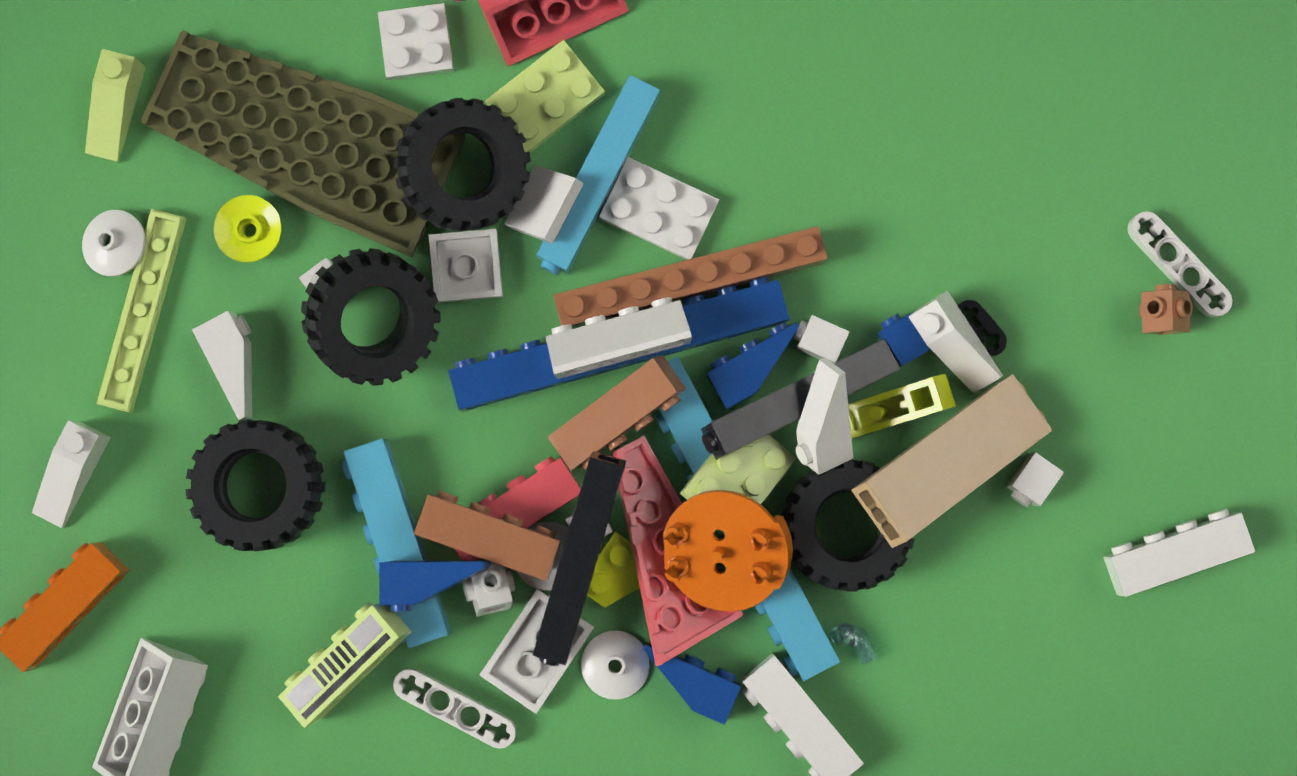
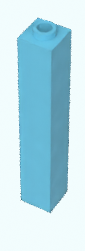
M629 75L576 177L584 183L553 244L543 241L536 254L538 260L542 261L540 267L555 275H559L560 271L569 274L627 158L630 156L660 98L659 89Z

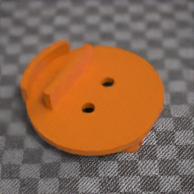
M711 490L690 497L674 511L663 533L664 569H667L665 571L666 578L674 582L688 598L713 610L741 611L761 603L774 589L781 587L792 562V539L784 517L778 515L773 517L760 503L734 491ZM722 530L725 538H717L715 531ZM722 563L726 570L724 572L718 571L716 564Z

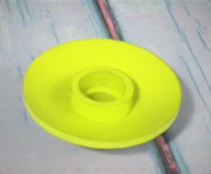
M254 195L238 196L226 202L218 211L213 227L214 238L221 251L231 259L245 263L257 262L269 256L277 247L282 234L281 219L276 209L265 199ZM254 225L256 227L255 234L250 237L246 236V227Z

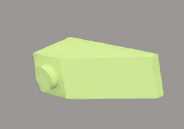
M105 49L101 50L92 83L85 148L87 155L115 162L120 161L146 66L133 56Z

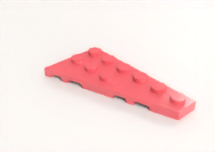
M642 436L617 449L612 455L615 458L627 461L619 489L655 665L659 666L742 617L743 613L742 611H718L704 607L688 598L674 582L666 578L665 571L667 569H664L663 533L669 518L682 503L645 436Z

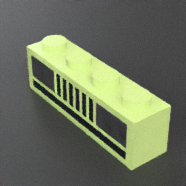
M371 602L364 605L354 615L357 620L350 627L347 625L343 626L331 637L334 643L326 650L321 648L308 659L310 666L304 672L299 670L286 680L284 684L287 688L278 697L304 728L319 722L412 633L396 612L391 611L390 605H379V603L372 605Z

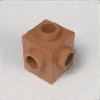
M1174 284L1155 285V291L1141 292L1139 315L1142 319V333L1154 335L1190 333V316L1193 307L1189 298V292L1176 290V285Z

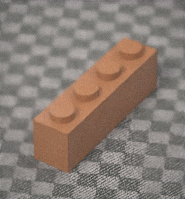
M663 355L654 357L550 434L548 439L570 471L581 466L586 470L593 451L600 453L607 447L610 451H613L628 440L625 434L633 428L638 432L654 421L651 415L661 408L663 412H666L681 401L678 395L685 391L686 387Z
M440 490L437 496L427 495L414 535L544 581L549 579L562 540L555 538L556 531L537 525L535 531L522 527L523 519L505 513L503 519L489 515L491 508L471 502L470 508L457 504V496Z

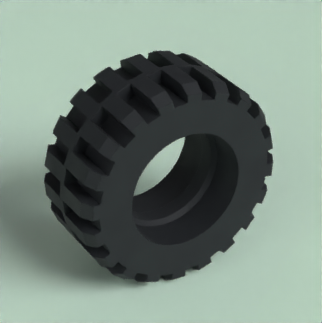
M454 98L449 101H442L424 110L404 129L405 134L399 139L396 147L398 149V156L394 158V169L398 171V178L395 180L398 189L402 188L405 194L403 199L408 207L412 206L417 211L416 215L423 221L428 220L433 223L432 226L441 229H451L452 231L476 230L498 223L500 218L508 216L514 210L513 205L517 201H521L525 194V191L522 190L523 185L529 182L531 173L526 171V163L531 162L530 152L524 151L522 143L527 141L523 133L518 134L514 129L517 123L510 116L504 117L501 115L502 109L493 104L487 106L483 104V100L475 98L470 100ZM454 133H466L476 137L486 147L491 159L492 171L489 183L480 193L468 198H459L446 193L438 185L432 171V155L435 147L443 138Z
M369 248L368 252L355 249L350 250L347 257H342L339 254L332 258L331 262L333 265L328 269L322 266L315 273L319 278L315 284L309 282L305 291L309 295L308 301H302L301 312L305 315V320L301 321L303 332L308 336L307 342L311 349L336 375L341 378L346 377L352 383L363 385L365 381H368L372 386L383 385V379L387 378L393 383L402 379L401 372L407 370L413 373L419 368L415 362L421 356L424 359L428 358L432 351L427 346L430 341L436 342L439 334L434 329V324L441 322L440 311L435 308L439 301L436 293L429 288L431 283L423 274L417 271V268L399 256L390 252L384 253L380 249ZM382 286L391 290L397 297L400 307L398 322L392 333L383 341L371 346H356L349 342L341 329V317L348 301L356 293L368 287Z
M249 419L240 420L234 425L227 424L219 428L218 434H210L203 441L205 444L204 448L196 450L191 458L196 462L193 469L187 470L186 479H191V489H185L186 499H191L194 505L189 510L194 519H200L202 522L200 528L206 535H213L215 542L223 546H231L234 550L254 552L283 547L288 542L295 541L301 537L300 533L309 529L315 522L313 517L316 512H320L323 505L320 498L321 493L325 492L326 482H322L321 473L324 472L322 462L317 461L315 457L317 452L313 446L307 444L302 435L290 430L287 426L270 421ZM253 453L266 454L277 460L284 470L287 483L285 497L279 508L272 514L262 518H250L237 512L231 504L227 492V481L231 469L239 459Z
M851 459L820 475L810 470V472L795 483V487L789 492L785 500L786 504L781 516L784 517L791 534L793 547L792 561L805 576L827 588L846 592H857L861 589L868 590L874 588L878 583L884 580L887 581L895 575V570L898 567H902L907 561L906 555L908 550L913 548L915 541L913 538L892 548L879 530L877 540L868 551L856 557L844 558L830 553L818 539L816 517L820 507L826 500L836 494L844 492L853 493L851 491L853 488L880 469L874 466V463Z

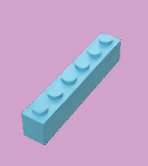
M382 438L344 451L346 460L342 461L343 471L348 480L353 479L357 491L352 493L353 501L357 511L364 512L367 524L363 525V530L368 544H374L378 557L374 558V564L378 575L379 562L428 561L420 536L414 535L416 524L388 440ZM439 595L423 603L412 605V611L397 612V615L412 631L401 642H406L408 648L452 633Z

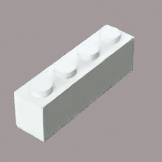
M1228 508L1209 513V520L1197 524L1195 519L1177 524L1175 526L1176 532L1165 535L1163 530L1144 536V543L1132 546L1131 542H1126L1112 547L1113 553L1103 556L1116 595L1127 597L1256 552L1242 513H1229Z
M773 653L741 679L745 684V687L741 690L753 706L760 703L768 713L763 718L776 733L782 729L790 740L786 743V746L798 760L803 756L812 766L808 770L811 776H850L864 764Z

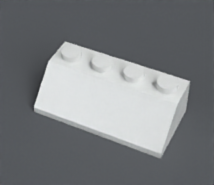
M666 297L651 302L652 308L639 311L638 306H633L618 311L619 317L606 320L605 315L586 319V326L572 329V325L567 324L551 329L552 335L545 336L554 375L557 379L690 344L692 335L681 301L673 302L671 297Z
M140 638L92 768L102 776H169V769L175 753L180 748L185 726L193 713V705L197 694L205 681L208 665L187 653L145 638Z

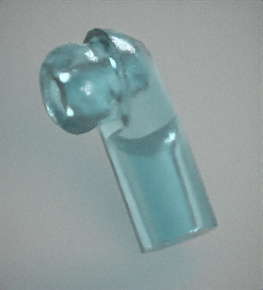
M841 623L838 627H834L831 630V639L836 645L844 643L855 647L861 664L877 659L869 636L863 628L850 623Z

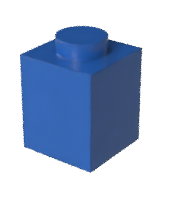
M898 313L881 323L883 330L876 334L880 341L886 340L899 367L904 366L930 350L909 319L910 314L902 319Z

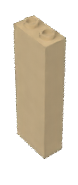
M1012 374L993 385L851 491L889 545L894 548L910 540L1050 433L1052 428L1047 423L1045 415L1037 409L1027 395L1025 387Z

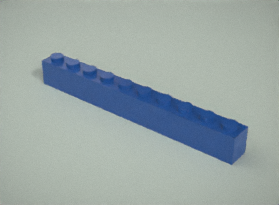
M763 277L749 282L750 288L738 291L737 286H731L718 290V296L705 300L704 295L685 299V305L682 307L692 335L690 344L565 378L557 379L554 375L547 343L541 345L540 340L523 343L520 345L522 350L508 354L507 349L488 353L489 359L475 362V358H468L455 362L456 368L448 370L458 409L462 412L649 361L654 357L671 355L780 325L783 322L787 323L790 318L779 280L770 282L769 277Z

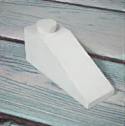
M948 290L925 303L909 316V319L926 345L973 393L1003 376Z
M228 310L192 329L238 420H251L252 351L251 342L247 336L251 333V330L242 315L237 317L235 313Z
M825 357L818 361L796 430L798 446H796L797 457L803 465L809 466L818 475L853 459L845 372Z
M68 420L52 450L32 513L60 528H64L111 437L82 422Z

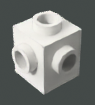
M491 562L489 569L463 582L467 602L473 601L476 617L510 609L513 602L511 591H515V585L511 571L505 572L504 566Z

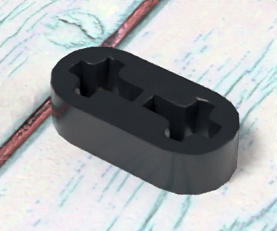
M965 300L957 306L960 310L962 308L967 311L970 309L975 310L976 314L973 316V319L979 327L976 328L970 321L968 323L982 344L986 340L979 332L980 330H983L987 336H997L998 340L995 342L997 349L995 350L992 347L986 349L989 355L994 357L1002 353L1007 344L1006 335L982 305L973 300Z

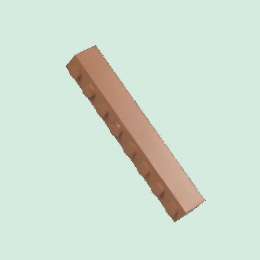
M819 226L569 290L554 294L553 296L561 326L571 324L572 329L586 326L585 320L595 316L605 315L606 320L619 317L618 311L625 308L638 306L639 311L652 308L651 302L666 297H671L673 302L678 300L684 301L690 297L715 293L723 288L750 284L749 282L759 278H773L823 265L828 258Z

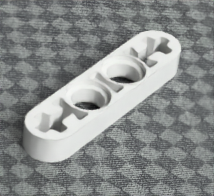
M1148 211L1141 212L1130 220L1127 228L1130 238L1180 291L1189 292L1192 304L1202 314L1213 318L1222 316L1230 310L1233 300L1228 289L1156 214ZM1138 221L1141 223L1149 221L1151 223L1149 232L1154 237L1161 233L1164 238L1155 242L1151 247L1149 242L1153 241L1154 238L1149 233H1144L1143 235L1139 233L1138 230L1141 225ZM1164 243H1169L1176 249V258L1171 262L1165 261L1160 256L1159 250ZM1194 268L1198 271L1200 280L1196 286H1189L1184 282L1183 272L1185 269ZM1209 283L1210 287L1205 289V291L1212 297L1216 295L1221 297V300L1218 302L1221 308L1215 307L1211 309L1208 305L1211 302L1210 297L1205 292L1198 296L1196 291L1201 290Z
M407 668L395 677L393 683L394 691L397 696L494 748H506L514 741L517 733L516 725L513 720L418 669ZM413 675L416 677L415 684L423 689L426 687V682L432 685L425 694L424 702L418 700V697L422 694L415 689H412L409 693L404 691L405 684L401 682L402 678L408 679ZM441 690L448 694L450 702L447 708L438 710L432 706L431 695L435 691ZM472 706L479 711L480 720L476 725L469 726L463 723L461 712L465 707ZM487 714L493 717L489 724L495 727H499L501 723L507 725L506 732L510 734L509 738L503 737L498 741L494 738L496 733L493 730L486 728L484 734L478 731L485 723Z

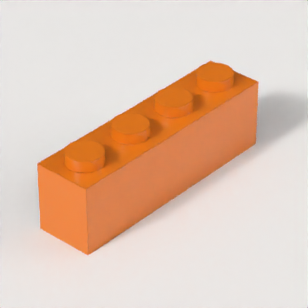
M102 542L85 543L80 546L71 557L74 561L66 569L60 568L48 579L47 583L50 586L42 594L36 593L24 604V613L18 619H10L0 629V651L22 672L35 670L130 571Z

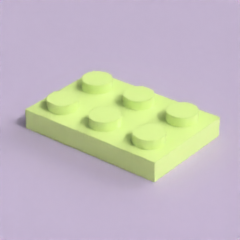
M563 39L484 102L487 106L493 104L502 109L501 115L504 117L510 116L517 123L514 129L518 134L523 133L527 141L522 143L524 151L531 153L603 97L605 91Z
M767 435L718 460L715 459L713 454H710L680 494L684 498L689 499L706 491L728 490L746 495L762 504L796 460V457L773 437Z

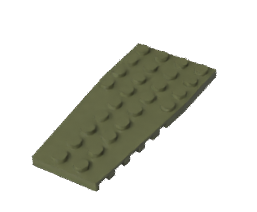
M184 30L180 32L141 118L143 124L309 213L413 258L429 223L428 220L423 221L416 215L417 211L412 206L408 207L404 201L405 194L402 188L398 189L395 180L398 178V171L394 169V158L398 156V149H396L398 141L405 134L404 129L420 113L376 94L334 80L330 81L304 70L299 71L287 67L283 63L274 60L269 61L254 56L250 52L241 49L236 50L221 45L217 41L191 35ZM454 133L446 136L437 144L433 151L432 171L435 180L442 189H444L467 137L466 133Z

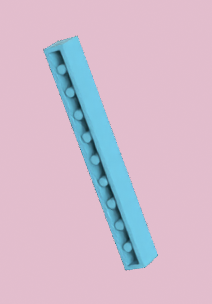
M677 356L668 361V363L684 384L686 390L678 395L681 399L678 404L666 412H663L660 408V413L655 415V418L664 434L669 431L672 434L676 443L671 445V448L678 462L681 464L686 461L692 472L687 476L689 481L710 455L703 444L701 428L711 423L712 420ZM725 534L719 536V539L725 538ZM790 568L781 587L774 589L765 600L755 605L760 616L765 613L767 614L772 623V626L767 628L776 646L783 644L789 655L783 658L792 677L799 674L804 682L840 661Z

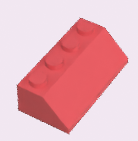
M477 0L507 66L548 49L563 39L565 41L629 12L625 0Z

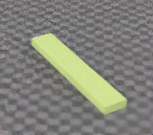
M155 209L150 211L145 229V250L141 260L134 268L96 403L98 405L133 413L186 223V218Z

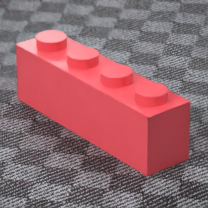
M550 456L535 466L537 473L528 479L521 475L506 485L509 491L497 498L495 493L477 504L491 508L489 515L503 519L504 513L523 519L522 527L529 528L578 497L581 487L563 459L559 458L555 461ZM455 549L462 561H478L481 559Z

